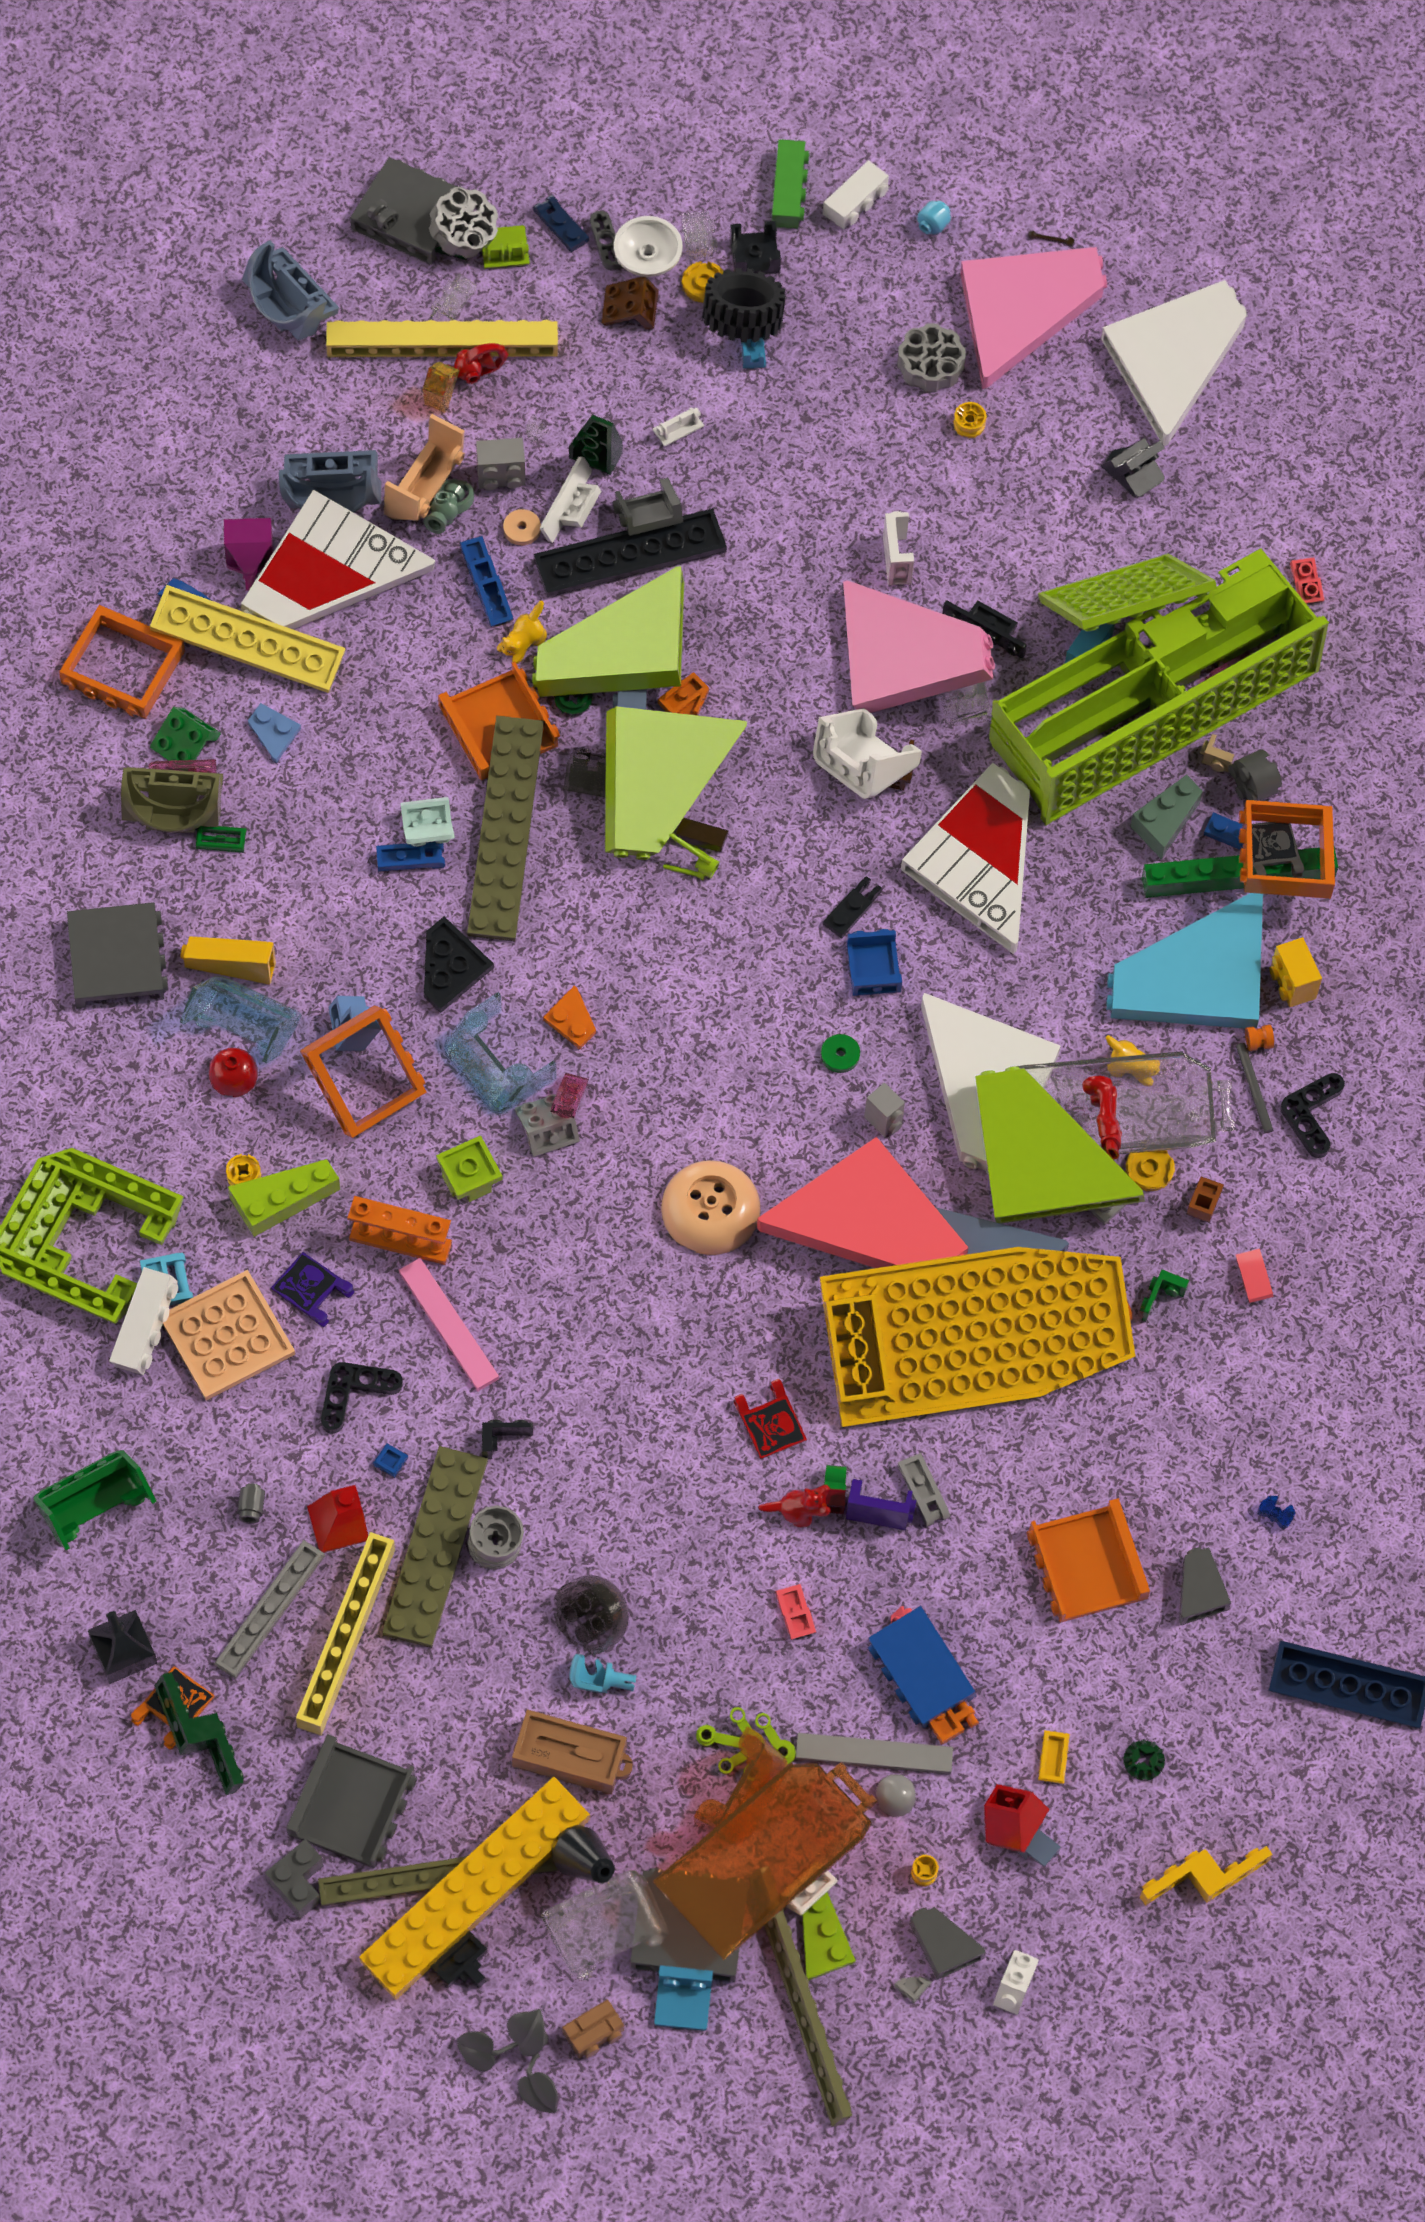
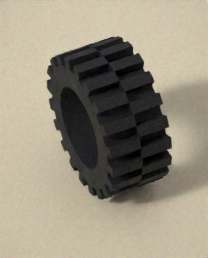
M735 268V272L727 269L723 271V275L718 272L714 274V278L710 277L708 283H706L702 314L704 324L709 326L711 332L718 331L717 335L722 338L725 335L729 336L728 340L735 341V338L741 339V342H747V339L759 342V338L767 340L770 338V335L775 336L782 327L786 298L785 288H782V284L779 281L775 282L773 276L765 277V273L761 271L758 274L753 273L754 269H747V272L742 271L741 268Z

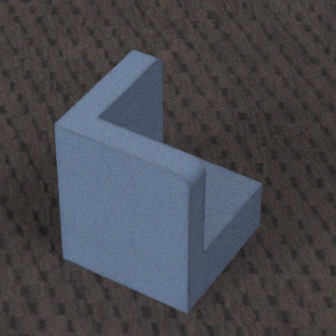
M1038 1829L1025 1852H1018V1854L1026 1860L1030 1856L1045 1867L1053 1857L1059 1854L1061 1846Z

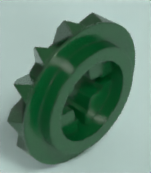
M592 693L573 694L575 698L579 697L577 698V704L573 703V701L568 702L569 695L554 696L556 707L561 710L562 714L565 712L570 714L571 717L574 714L582 715L585 710H589L592 702Z
M1143 1739L1133 1742L1126 1748L1123 1762L1125 1769L1132 1777L1146 1781L1160 1775L1165 1765L1163 1750L1156 1745L1155 1741L1150 1742ZM1139 1753H1143L1144 1756L1152 1755L1149 1759V1766L1144 1762L1136 1764L1141 1757Z

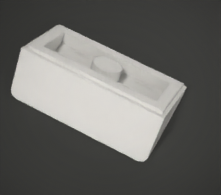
M818 1863L782 1897L781 1902L785 1907L802 1916L838 1880Z

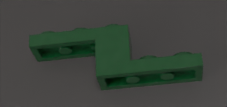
M172 1672L162 1674L154 1687L180 1755L208 1749L226 1796L236 1793L244 1783L243 1773L237 1766L234 1758V1749L229 1744L225 1735L224 1723L220 1721L217 1713L189 1719V1711L187 1706L183 1704L178 1682L174 1680Z

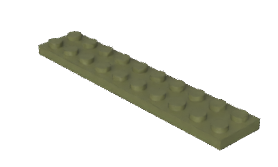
M496 716L467 936L516 941L544 721Z

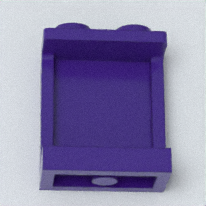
M852 1479L846 1512L847 1520L905 1531L907 1523L912 1524L916 1500L912 1499L913 1491L908 1490L905 1503L861 1495L862 1480Z

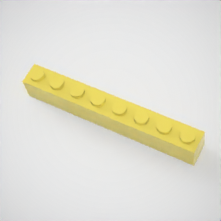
M372 1532L369 1533L296 1716L297 1728L322 1736L394 1555V1540Z

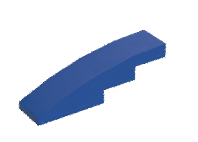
M483 536L460 542L459 545L490 626L493 627L514 620L500 577L496 573L491 555L489 556Z

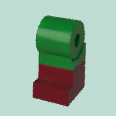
M826 1465L824 1485L830 1487L829 1493L826 1496V1504L830 1507V1513L844 1514L846 1466Z

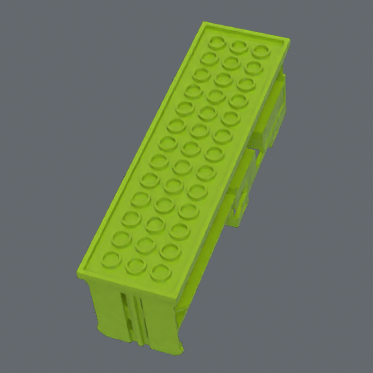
M1261 548L1218 571V574L1224 581L1221 585L1217 586L1216 590L1210 591L1209 595L1197 597L1165 616H1162L1158 611L1148 610L1143 615L1127 622L1123 632L1001 700L993 701L991 714L993 717H991L992 723L990 725L989 740L992 747L1001 756L1017 779L1027 785L1030 790V796L1041 810L1040 819L1045 826L1319 672L1329 622L1324 615L1316 617ZM1239 569L1237 573L1231 576L1228 575L1231 571ZM1209 602L1210 608L1197 617L1191 613V610ZM1151 616L1154 618L1145 624L1142 622ZM1144 631L1155 647L1150 646V648H1147L1146 645H1143L1139 640V633ZM1277 634L1281 637L1185 691L1186 688L1184 686L1199 679L1201 670L1209 665L1216 663L1220 667ZM1119 665L1125 673L1124 676L1043 720L1026 738L1015 725V723ZM1150 706V712L1052 766L1051 761Z

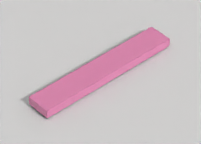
M421 1258L399 1269V1274L476 1390L480 1391L499 1380V1375Z

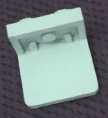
M448 797L400 803L403 830L407 844L423 846L426 842L447 843L450 839L455 838Z

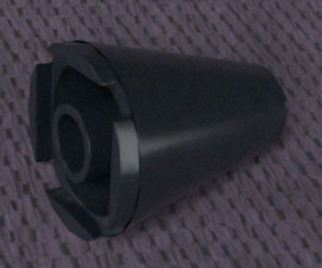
M575 1825L559 1834L557 1837L558 1842L555 1848L553 1847L552 1859L557 1870L566 1876L596 1883H605L612 1878L615 1871L614 1863L594 1830L582 1825Z

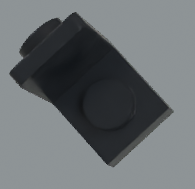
M501 1420L482 1422V1457L492 1459V1451L498 1450V1436H533V1423H528L526 1420H515L513 1423L502 1422Z

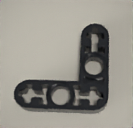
M1337 1073L1327 1074L1286 1096L1281 1104L1282 1115L1308 1153L1315 1158H1322L1328 1154L1330 1141L1310 1111L1342 1093L1345 1081ZM1330 1081L1332 1083H1338L1337 1089H1335L1334 1087H1330L1326 1089V1092L1324 1094L1323 1089L1328 1087ZM1314 1091L1319 1095V1099L1317 1101H1310L1307 1099L1306 1093ZM1288 1103L1297 1105L1296 1113L1293 1109H1287ZM1301 1122H1308L1312 1126V1130L1303 1132L1300 1130L1299 1124ZM1314 1139L1318 1144H1324L1322 1150L1320 1148H1314Z
M346 1362L336 1363L330 1371L321 1415L323 1430L327 1433L335 1434L343 1428L351 1389L394 1395L399 1393L403 1387L401 1374L391 1369ZM345 1370L348 1376L343 1377L342 1386H339L338 1375L335 1373ZM369 1373L374 1377V1380L370 1384H363L359 1380L360 1376ZM378 1375H382L381 1380L389 1381L391 1377H394L395 1382L398 1384L388 1387L387 1382L380 1381L381 1386H377ZM334 1393H341L345 1398L341 1403L335 1404L331 1402L330 1397ZM332 1409L337 1410L336 1421L338 1422L334 1423V1426H329V1422L326 1420L331 1419Z

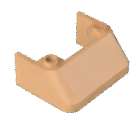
M431 414L429 417L428 442L399 486L389 481L385 483V516L396 520L416 521L420 520L421 517L425 518L427 516L432 500L456 465L459 466L465 457L463 452L464 430Z

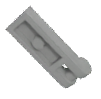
M919 1453L898 1462L897 1466L908 1489L913 1491L912 1497L916 1500V1506L925 1526L933 1525L934 1521L938 1519L945 1520L950 1518L949 1510L922 1454ZM935 1503L937 1509L930 1512L928 1506Z

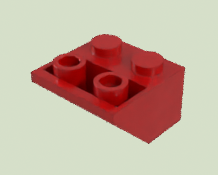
M997 1784L984 1805L986 1842L993 1846L1024 1853L1050 1809L1031 1791Z

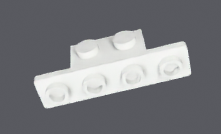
M578 457L540 526V530L548 542H554L563 525L582 528L601 493L598 485L586 484L592 469L584 457Z

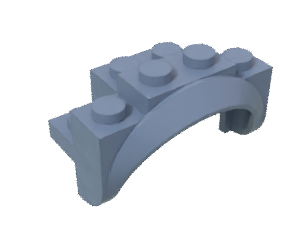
M270 240L259 246L251 254L242 281L250 288L253 302L258 310L271 323L276 325L281 332L289 330L299 341L316 334L320 321L337 315L339 307L284 247L274 250L275 245ZM273 271L277 274L276 281L274 278Z
M376 450L284 454V470H279L281 496L289 508L300 509L313 490L353 513L366 505L381 504L382 482L377 476L378 453Z

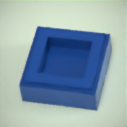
M386 1443L373 1462V1466L395 1478L407 1461L408 1455Z

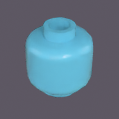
M929 201L918 213L917 220L921 231L926 234L937 235L951 221L950 209L944 202Z

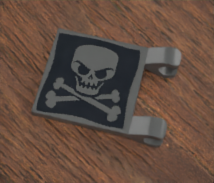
M1264 822L1252 824L1253 875L1266 876L1265 866L1290 863L1292 877L1302 878L1304 866L1300 860L1291 823Z

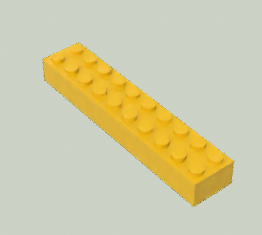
M555 1777L551 1778L359 1956L360 1962L389 1994L397 2000L431 1969V1965L464 1935L472 1931L552 1856L553 1847L555 1848L558 1842L557 1837L560 1833L575 1825H586L590 1821V1814Z

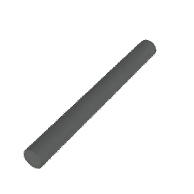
M1239 1043L1236 1045L1264 1134L1273 1132L1274 1130L1246 1044Z

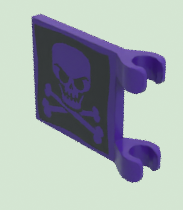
M304 1252L300 1254L271 1287L274 1292L308 1315L321 1327H325L329 1320L327 1313L318 1309V1307L336 1288L344 1296L350 1298L355 1292L350 1282L341 1279Z

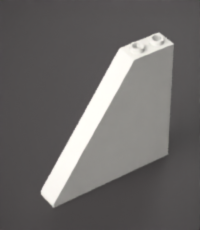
M1226 280L1103 327L1102 342L1163 446L1169 444L1244 327L1247 317L1246 309L1243 305L1239 304L1236 299L1235 290L1229 287Z
M924 993L921 1009L959 1161H962L968 1168L985 1170L989 1175L975 1076L981 1075L984 1071L993 1070L997 1073L1003 1072L1009 1067H1019L1020 1069L1024 1068L1045 1088L1059 1056L1061 1046Z

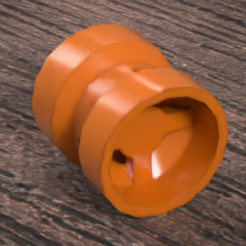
M1271 1024L1262 1025L1261 1028L1257 1029L1255 1027L1245 1028V1040L1248 1051H1256L1260 1047L1265 1049L1274 1048V1033Z

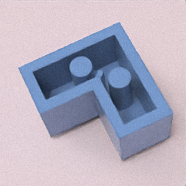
M337 996L328 1007L332 1030L370 1008L366 1006L364 996ZM377 1020L335 1045L336 1051L365 1050L381 1031Z

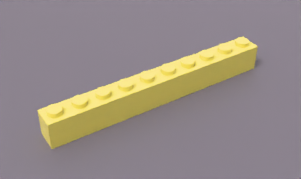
M337 320L327 322V357H457V353L461 350H470L486 343L503 345L508 352V357L558 356V321L451 320L449 322H436L428 320L426 322H413L405 320L403 322H390L382 320L380 322H367L360 320L357 322H343ZM490 352L492 357H499L497 352Z

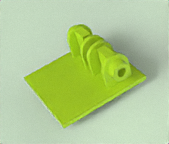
M525 225L498 227L497 234L492 242L487 245V248L482 250L484 269L530 265Z

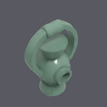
M446 480L431 502V513L424 519L425 527L432 533H443L446 525L452 524L458 514L465 512L472 506L474 502L472 486L463 480ZM464 490H466V491L469 493V495L467 496L466 499H464V498H465V492H464Z

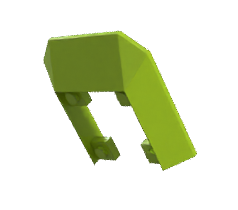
M74 1148L38 1158L0 1225V1269L2 1275L116 1324L127 1314L138 1283L116 1274L107 1291L104 1292L64 1274L72 1256L70 1253L54 1247L56 1240L74 1208L95 1216L106 1198L147 1216L139 1231V1235L159 1245H163L171 1228L175 1227L184 1197Z

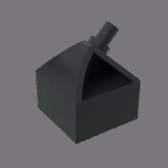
M136 1610L119 1617L115 1611H111L106 1614L107 1622L88 1630L90 1641L109 1684L157 1664L155 1652Z

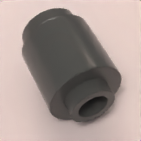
M249 1483L245 1487L240 1488L237 1509L240 1521L257 1523L260 1517H262L265 1490L261 1489L260 1485Z

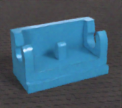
M759 338V342H753L752 339H747V342H741L743 369L766 368L764 339Z

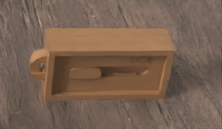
M528 1709L526 1710L512 1755V1767L551 1778L555 1777L561 1781L611 1795L613 1794L616 1781L629 1777L632 1772L633 1763L630 1756L625 1753L627 1737ZM622 1763H625V1767H624V1769L621 1771V1770H620L621 1764H622Z

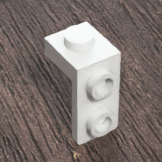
M1017 1950L1013 1952L995 1997L994 2006L1018 2015L1039 1961L1037 1958Z

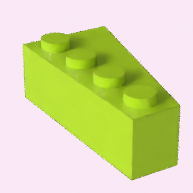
M325 1159L228 1186V1193L233 1205L255 1237L339 1191L340 1180L328 1160Z

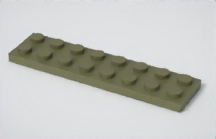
M439 1446L382 1632L383 1636L429 1648L433 1647L488 1464V1458Z

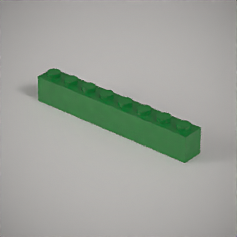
M1334 846V869L1336 877L1338 871V862ZM1320 847L1298 849L1300 860L1304 866L1302 878L1321 880ZM1239 855L1144 864L1142 883L1145 898L1244 889V883L1240 882V870L1243 868V863L1239 862ZM1290 863L1264 867L1266 876L1292 877Z

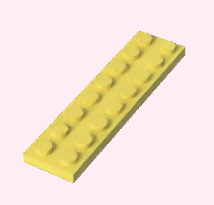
M169 585L165 587L150 624V630L181 639L188 644L327 693L330 692L345 653L344 647Z

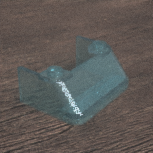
M214 976L192 987L180 1023L186 1024L194 1020L195 1024L202 1028H209V1026L215 1025L222 1026L258 1043L257 1049L260 1051V1055L264 1057L262 1062L268 1063L281 1055L297 1028L302 1015L295 1009L229 978Z
M499 992L464 1015L446 1039L444 1053L487 1108L494 1114L502 1115L556 1080V1063L553 1060L535 1073L528 1066L521 1063L514 1064L507 1069L503 1067L478 1035L487 1028L488 1020L502 1012L501 994Z

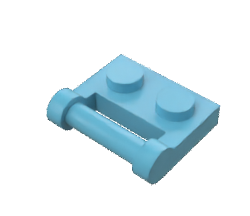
M184 1253L140 1260L141 1270L145 1267L168 1274L167 1266L173 1265L175 1267L180 1293H177L175 1298L171 1299L169 1306L181 1304L193 1298V1293L189 1290L186 1276Z

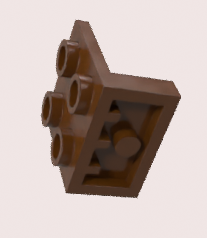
M643 276L607 285L605 287L601 323L607 326L636 319L645 329H654L659 290L647 277Z

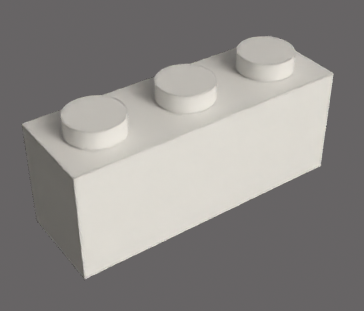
M868 160L824 201L823 215L842 229H845L849 224L853 225L858 220L860 213L864 210L868 211L877 197H883L889 189V175Z

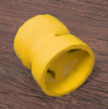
M925 1854L917 1857L913 1862L911 1871L913 1881L923 1887L933 1884L937 1878L938 1862L931 1855Z

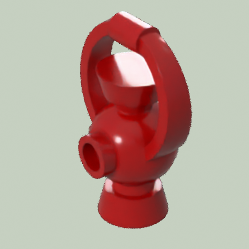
M486 343L470 350L459 351L456 355L457 358L454 366L444 365L440 366L449 387L457 382V378L466 381L468 384H474L479 381L480 376L498 370L505 363L508 352L503 345ZM490 352H497L499 357L494 361Z

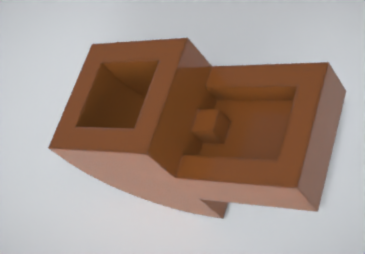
M1201 1176L1186 1215L1210 1223L1224 1184Z

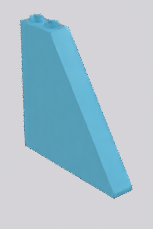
M1249 893L1115 964L1113 974H1108L1107 988H1112V995H1107L1106 1010H1111L1110 1018L1232 1028L1255 1027L1257 1029L1260 1005L1263 894Z

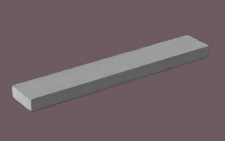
M305 1540L302 1541L215 1661L214 1665L234 1679L239 1676L321 1563L325 1553Z
M798 1733L796 1760L940 1774H951L953 1747Z

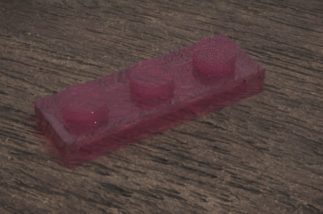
M565 1072L552 1103L551 1112L556 1113L562 1118H575L589 1079Z

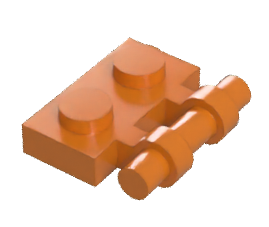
M965 1701L957 1705L958 1713L954 1714L952 1709L928 1723L941 1745L964 1732L960 1722L966 1720L970 1728L979 1724L974 1715L976 1712Z

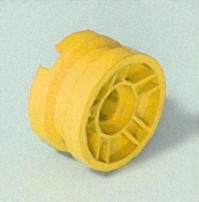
M975 402L960 404L955 410L953 421L957 434L968 438H975L981 435L986 425V411Z
M239 1154L232 1157L226 1165L228 1184L232 1186L261 1178V1168L258 1160L249 1154L248 1156ZM244 1170L248 1172V1175L246 1173L239 1175V1173Z

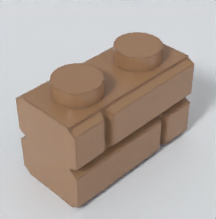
M608 1999L562 2026V2032L578 2058L584 2055L586 2058L592 2057L599 2052V2046L607 2041L609 2044L618 2041L623 2036L622 2032L624 2031V2023Z

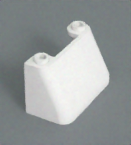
M864 708L819 717L813 748L816 763L864 799L877 796L915 769L920 763L922 751L912 744L903 747L902 752L898 753L876 737L877 720Z

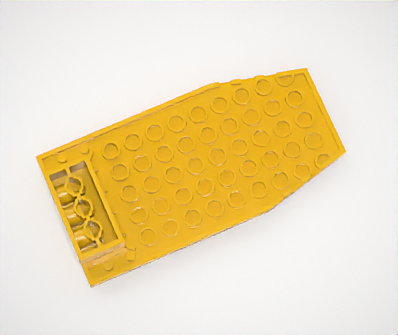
M1013 1247L819 1277L841 1427L1041 1397L1094 1373L1136 1357L1121 1257Z

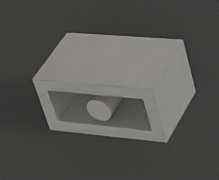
M884 1082L866 1098L864 1118L884 1137L890 1132L894 1134L903 1125L905 1102Z

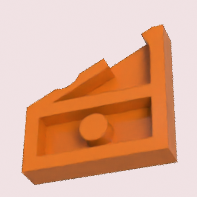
M693 672L681 681V686L673 687L659 697L658 704L665 712L698 716L709 693V687Z
M575 985L543 1017V1021L578 1049H581L596 1034V1028Z

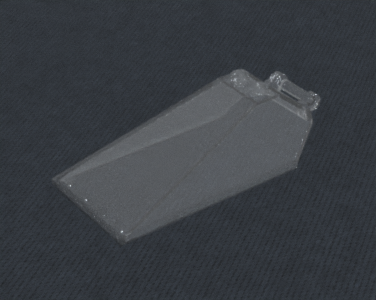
M1183 1051L1010 1066L1019 1067L1020 1069L1024 1068L1100 1147L1101 1138L1099 1137L1096 1122L1100 1108L1091 1104L1090 1095L1083 1091L1082 1083L1091 1076L1110 1078L1113 1086L1117 1089L1116 1119L1122 1131L1121 1148L1118 1150L1119 1154L1193 1148L1216 1142V1131L1235 1130L1230 1097L1232 1081H1212L1211 1068L1186 1055ZM1217 1090L1220 1091L1222 1121H1215L1213 1091Z

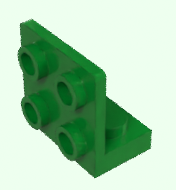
M172 707L152 741L150 748L183 771H190L206 742L216 741L220 737L221 732L187 709Z

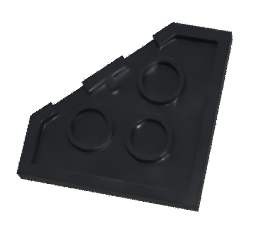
M445 916L426 931L424 998L442 1013L494 968V963Z

